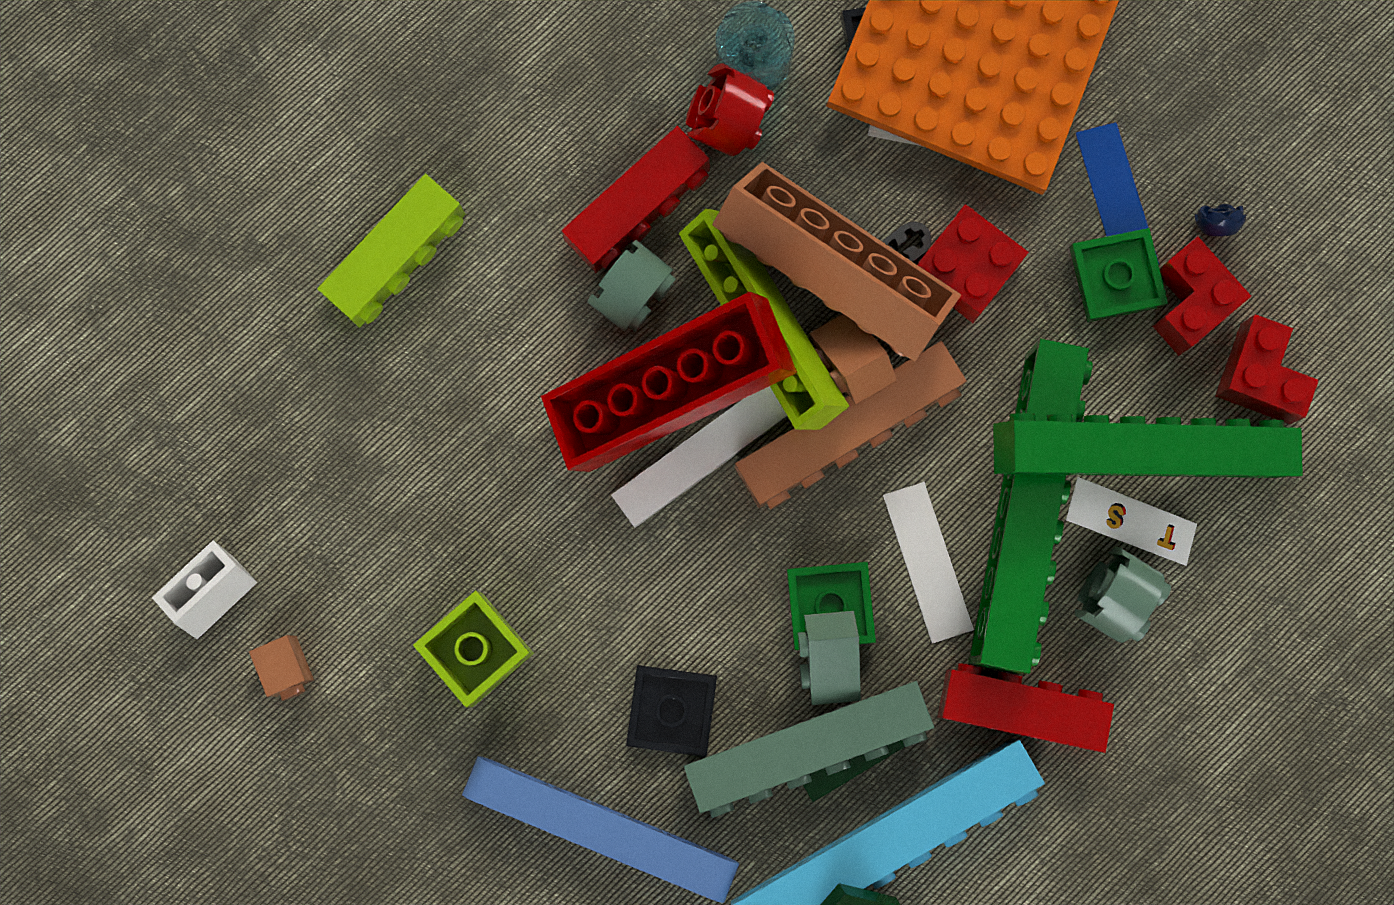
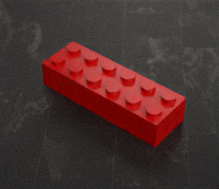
M749 291L542 395L541 399L567 470L591 472L796 374L797 370L768 298Z

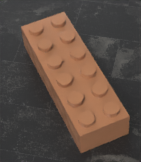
M761 162L732 187L712 224L722 232L726 239L733 243L741 244L753 252L760 262L775 267L787 275L794 285L809 290L821 298L828 308L842 312L855 321L862 331L876 335L888 343L895 353L908 357L914 362L961 296L960 293L764 162Z

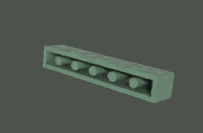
M917 681L684 765V769L700 814L709 811L711 818L735 810L732 802L748 796L750 804L773 796L771 788L786 782L790 790L812 782L810 773L825 768L827 775H831L850 768L848 759L864 754L866 761L886 755L889 753L887 745L902 740L905 747L928 739L925 731L935 727Z

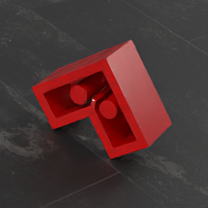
M1197 236L1160 268L1162 280L1181 300V303L1152 327L1180 356L1252 296Z
M1254 314L1240 324L1215 397L1271 418L1284 420L1287 424H1292L1306 418L1319 380L1281 366L1293 328Z

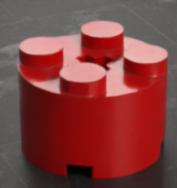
M723 63L717 64L707 74L713 78L708 86L699 85L692 98L686 117V126L692 128V131L687 132V135L728 156H735L745 148L754 149L762 135V129L759 126L764 113L769 110L773 103L774 92L767 89L765 84Z

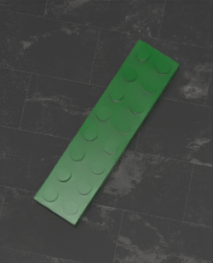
M1040 338L1025 354L1015 413H1035L1036 421H1047V415L1072 414L1073 422H1082L1085 412V401L1080 400L1082 385H1088L1093 367L1092 361H1087L1089 348ZM1003 474L968 664L1013 674H1030L1031 667L1038 666L1042 644L1036 642L1039 625H1045L1049 611V602L1043 601L1046 585H1052L1056 573V561L1051 560L1053 545H1059L1064 528V522L1058 520L1061 504L1066 505L1071 490V481L1065 480L1066 475Z

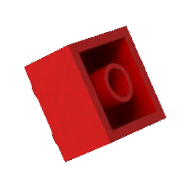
M965 204L917 265L961 294L953 309L974 324L1029 252Z

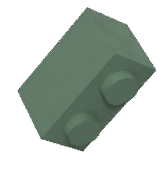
M854 611L804 615L805 632H798V646L800 657H806L807 664H800L799 670L801 688L809 689L811 704L861 701L859 634Z

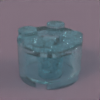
M748 1L734 6L724 16L716 33V64L723 63L765 84L769 90L776 87L786 79L792 64L795 35L789 18L782 11H777L761 1ZM755 45L757 50H753L752 47L748 46Z

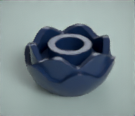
M1221 204L1216 208L1204 205L1198 209V214H1195V222L1204 235L1230 236L1237 234L1243 227L1247 215L1243 212V206H1238L1235 209L1229 204Z

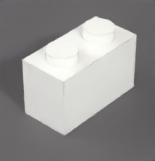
M213 540L162 587L152 599L174 624L198 639L242 598L257 581L230 553Z

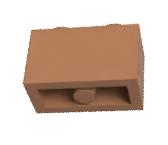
M845 314L809 333L816 348L815 351L826 369L829 370L833 381L841 393L846 392L855 404L897 381L889 356L872 334L862 331L855 321Z

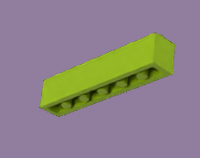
M705 208L678 234L721 305L749 291L768 298L797 370L796 374L771 385L770 388L795 430L822 429L849 407L847 401L833 381L830 373L762 262L756 258L753 252L741 244L733 243L726 239L722 232L712 225L719 211Z

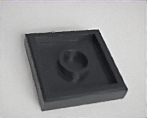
M637 665L626 746L707 757L717 676Z

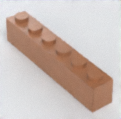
M940 341L926 349L915 362L910 359L893 369L897 381L858 404H855L847 396L845 400L849 407L822 429L795 430L794 428L736 462L735 470L758 508L760 509L766 504L770 510L776 508L791 498L788 493L791 489L800 484L803 485L804 489L813 486L825 478L823 470L835 463L839 469L860 457L857 453L858 449L869 443L873 448L880 446L894 436L891 430L904 423L909 428L926 418L928 415L925 410L937 402L943 408L961 397L959 389L964 386L967 380L944 343Z

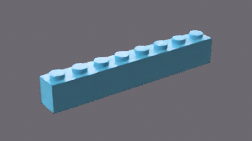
M1012 738L731 900V905H820L839 883L861 889L871 884L874 889L880 888L895 879L894 871L907 863L910 868H914L932 857L930 850L942 843L946 847H950L968 836L965 830L979 822L981 827L995 822L1003 816L1001 809L1015 802L1017 806H1021L1039 795L1036 789L1044 785L1045 782L1021 741Z

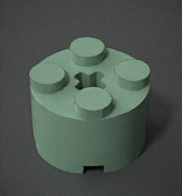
M637 240L632 243L631 247L634 254L626 249L598 284L601 287L597 292L600 294V297L597 298L591 294L587 301L588 304L624 332L629 328L636 332L650 315L651 309L647 305L653 298L660 302L676 280L671 275L674 269Z
M1116 547L1108 552L1114 558L1107 565L1099 561L1087 577L1077 598L1078 601L1083 603L1082 610L1075 609V616L1119 643H1123L1130 638L1138 642L1149 630L1151 622L1148 618L1155 607L1163 604L1169 596L1171 585L1165 582L1164 575L1121 547Z

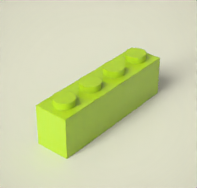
M425 173L324 280L317 290L359 328L365 322L367 324L371 323L382 312L384 301L392 293L396 295L407 286L410 281L409 275L418 265L424 266L434 257L437 251L436 246L445 236L448 238L453 236L460 229L464 222L462 218L466 215L461 204Z

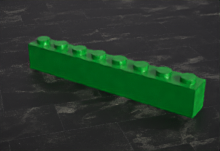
M1035 413L1009 414L1010 421L993 423L994 474L1237 478L1303 476L1302 428L1284 427V420L1259 421V427L1250 426V419L1225 420V426H1216V418L1190 419V425H1181V417L1155 418V424H1145V416L1120 417V423H1109V415L1084 416V422H1073L1072 414L1047 415V421H1036Z

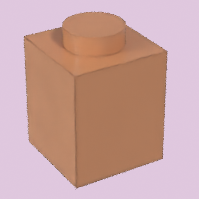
M286 635L249 651L267 697L280 696L282 701L291 699L306 692L303 685L314 681L297 636Z

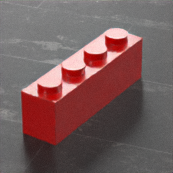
M677 125L561 230L564 241L595 273L603 267L606 270L610 269L623 254L621 251L631 241L637 240L640 242L651 231L652 227L650 224L660 215L664 218L669 216L679 206L681 202L679 198L686 191L691 189L694 192L709 178L707 172L710 171V158Z
M958 663L957 670H946L937 718L1106 753L1114 704L1103 702V693L1079 689L1078 696L1062 693L1063 685L1039 680L1037 687L1023 685L1022 676L998 672L997 679L981 676L983 668Z

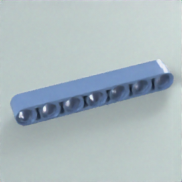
M477 756L462 796L478 804L717 902H725L740 864L734 859L482 756Z

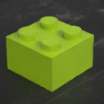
M476 590L413 644L416 650L466 708L474 707L534 654L485 595Z

